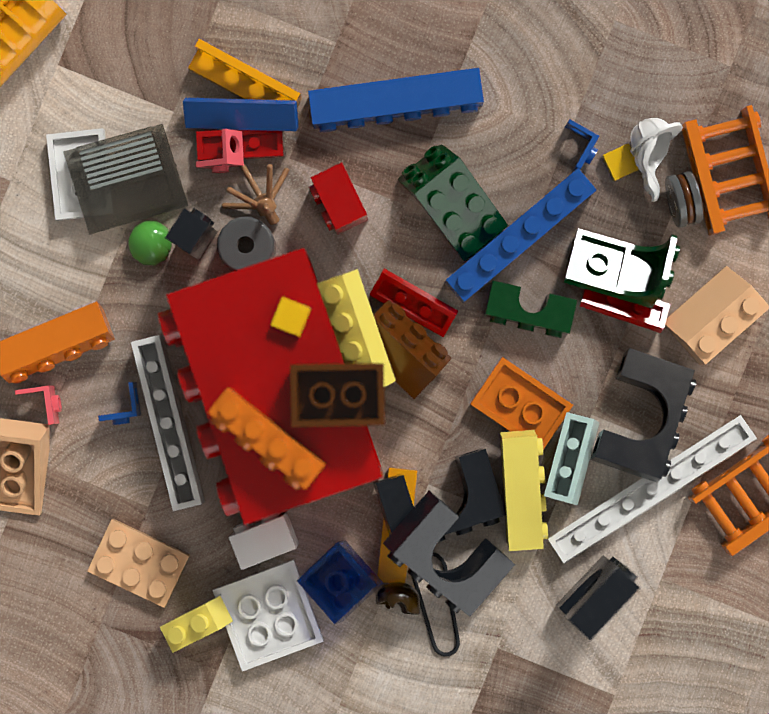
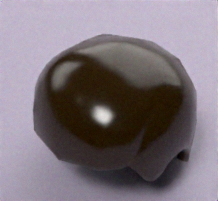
M402 582L389 583L380 588L376 594V604L385 605L387 609H390V607L394 608L396 604H399L401 612L404 614H420L419 594L409 584Z

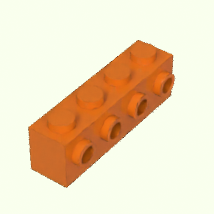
M96 301L0 341V376L8 383H20L27 380L28 376L33 373L52 370L55 364L62 361L76 360L86 351L105 348L108 346V342L115 340L104 309Z
M227 388L208 412L213 416L211 422L223 432L229 429L237 435L235 441L247 451L254 448L262 455L259 460L272 470L276 467L286 474L283 479L296 489L300 486L306 489L326 464L231 388Z

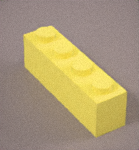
M358 269L317 283L344 363H384V387L396 381Z
M535 430L500 432L508 550L544 549L543 540L548 539L547 522H542V512L547 510L546 497L544 494H540V484L545 483L544 466H539L538 459L539 455H543L542 438H537Z

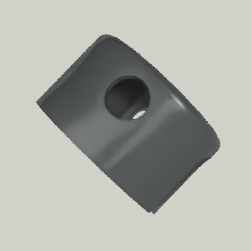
M239 217L229 221L222 228L217 239V251L221 261L234 272L274 258L276 254V241L271 230L262 221L253 217ZM249 237L253 240L254 247L251 252L242 253L238 250L237 242L240 238Z

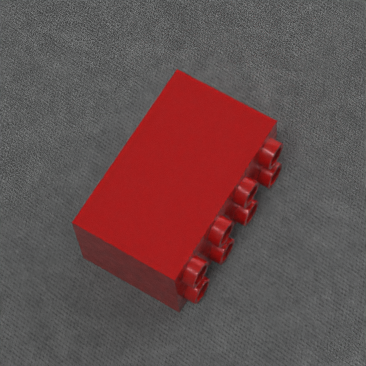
M305 248L166 294L170 309L158 313L159 323L169 347L175 345L176 348L184 346L190 364L177 369L184 396L188 403L202 401L209 422L196 426L203 452L208 460L221 456L228 475L227 478L216 482V489L226 516L240 512L244 525L383 478V470L368 426L291 427L290 365L345 364L317 285L318 280ZM282 297L311 308L300 337L271 325ZM227 388L234 390L326 463L306 489L302 486L298 489L291 486L283 479L286 474L278 467L274 470L267 467L259 460L262 456L254 448L247 451L235 441L237 438L235 433L229 429L223 432L211 422L213 416L208 412Z

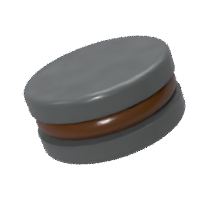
M687 171L678 175L667 176L665 180L666 197L675 225L681 228L690 224L701 223L703 220V205L699 187L693 173Z

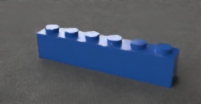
M479 68L308 91L313 128H319L320 132L337 130L336 126L348 125L349 129L365 126V122L376 121L377 125L393 123V118L404 117L405 121L421 119L422 114L433 113V117H443L450 115L451 110L461 109V113H472L478 111V107L483 106L484 103Z
M577 168L449 276L445 283L459 300L464 303L590 197L597 189L581 170Z

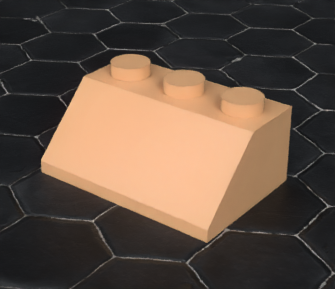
M725 266L667 317L665 327L699 365H706L769 309V305L752 285L728 266Z

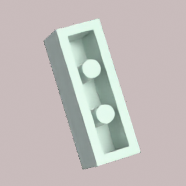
M566 412L544 493L545 497L578 505L600 422Z

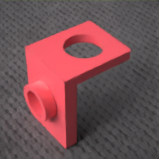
M222 129L223 158L196 162V168L212 169V173H228L229 167L244 166L242 131ZM231 137L234 138L236 143V150L234 153L232 152L229 144Z
M54 386L15 390V395L44 391L48 425L59 424L58 412L62 411L60 396L55 395Z

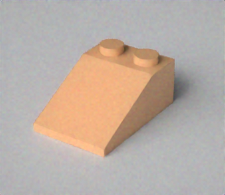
M0 418V511L41 515L50 450V425Z

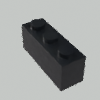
M184 208L165 238L200 260L217 234V231L212 227L215 222L196 208H193L191 212Z

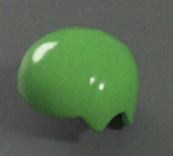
M145 220L137 224L128 240L132 257L143 265H156L164 261L171 252L172 242L165 238L169 232L168 228L156 220Z

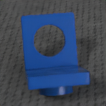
M569 119L565 128L589 141L573 168V171L577 168L581 170L585 162L590 164L598 149L594 145L599 135Z
M128 382L132 411L99 415L98 420H112L113 425L130 423L129 417L141 416L137 382Z

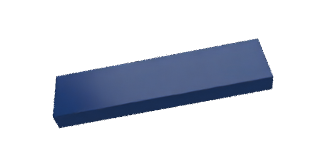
M185 98L183 100L185 128L297 131L299 128L297 101L219 98Z

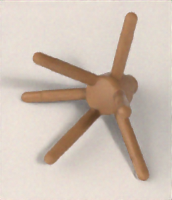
M268 164L266 193L262 194L246 165L240 166L257 197L253 200L239 191L228 187L226 189L228 193L246 203H223L222 208L257 210L260 216L266 217L270 225L278 223L280 219L275 212L277 205L274 198L289 173V168H284L272 189L273 166Z

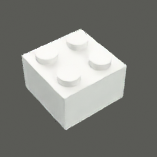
M287 511L263 518L261 522L256 524L251 522L246 525L244 523L236 525L233 528L234 532L229 536L241 570L294 550L299 544Z

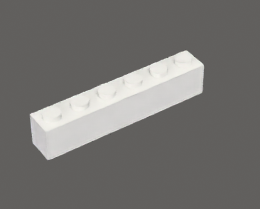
M157 335L133 341L131 345L172 509L177 511L203 504L205 500L164 337Z

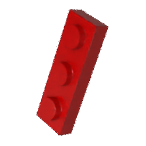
M222 130L196 131L198 161L223 158ZM237 130L242 131L243 159L284 157L283 131ZM231 137L229 144L232 152L234 153L236 150V143L234 138Z
M385 268L369 294L384 304L388 300L398 304L403 308L408 318L441 337L445 336L458 313V310Z
M584 289L579 306L661 333L666 323L670 304L657 300L654 306L649 308Z

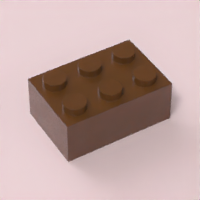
M388 300L373 316L395 377V382L415 400L452 358L448 355L443 345L435 343L420 324L414 323L406 316L401 306Z
M384 363L290 365L291 427L385 425Z

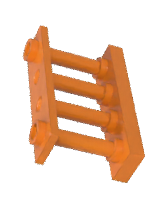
M752 105L746 106L741 110L742 118L704 128L702 125L698 126L696 119L682 124V135L692 173L699 187L703 205V216L709 236L725 231L724 225H727L728 221L767 212L769 218V168L758 129L761 128L760 116L757 111L754 112ZM746 129L749 146L714 155L705 154L703 142L707 138ZM753 156L757 173L719 183L712 181L710 170L713 169V166ZM760 184L764 201L725 211L723 208H719L717 198L720 197V194Z
M769 435L762 439V446L712 481L707 483L705 480L693 487V494L688 497L692 503L697 504L702 500L726 534L724 536L726 540L721 543V546L731 556H734L769 531V510L765 513L759 512L735 478V476L749 467L769 495V475L758 461L769 453ZM724 484L727 485L749 517L748 522L750 524L741 530L734 527L711 494Z

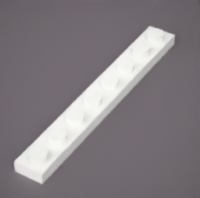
M740 415L671 459V466L666 477L662 476V479L657 482L645 478L640 479L548 538V541L563 564H565L749 446L757 438Z

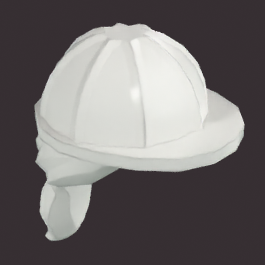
M659 118L644 119L631 132L632 149L630 151L635 158L636 166L642 173L641 177L644 179V188L651 195L652 202L657 201L660 195V187L655 176V170L667 155L670 141L682 131L683 126L680 122L668 124Z

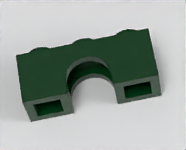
M494 280L491 282L484 313L485 316L490 317L489 322L506 326V322L511 321L518 323V329L534 332L535 327L546 330L545 335L562 338V334H570L578 300L549 293L546 296L545 305L542 310L537 313H530L525 311L520 305V286Z

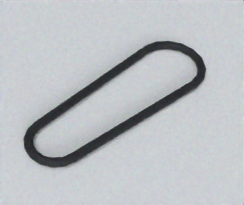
M433 552L432 556L441 562L443 571H446L447 565L444 559L438 553ZM412 577L414 587L419 594L421 611L434 651L443 657L455 654L460 646L455 611L450 608L456 645L452 651L442 652L436 646L418 582Z

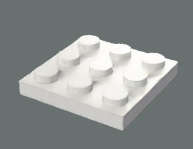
M294 560L212 590L215 598L221 596L233 622L226 625V629L242 672L324 641Z

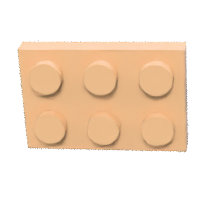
M111 519L87 572L165 608L190 555L122 522Z

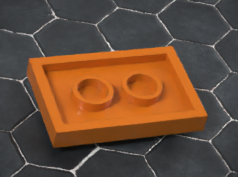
M501 357L470 403V405L510 432L535 430L537 438H542L543 450L565 419L566 412L569 413L573 407V404L504 357Z

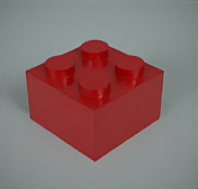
M342 162L310 177L313 185L309 186L310 192L316 205L322 203L326 210L321 214L329 231L335 229L337 235L368 221L367 212Z

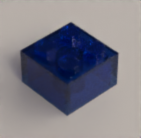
M346 540L338 541L297 580L334 624L343 622L383 584L382 580Z

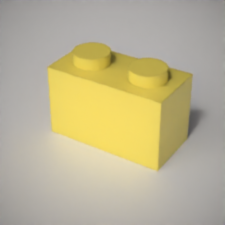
M218 596L160 626V629L172 653L220 630L233 622L221 596Z

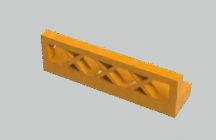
M198 39L195 45L197 52L188 67L190 71L242 99L297 101L298 108L302 100L299 92Z

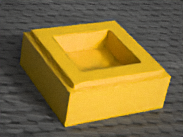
M629 143L602 155L613 182L639 170L636 166L635 158L630 151Z
M282 297L271 325L300 337L311 308Z

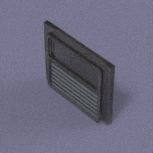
M163 124L139 129L63 152L89 235L189 206Z

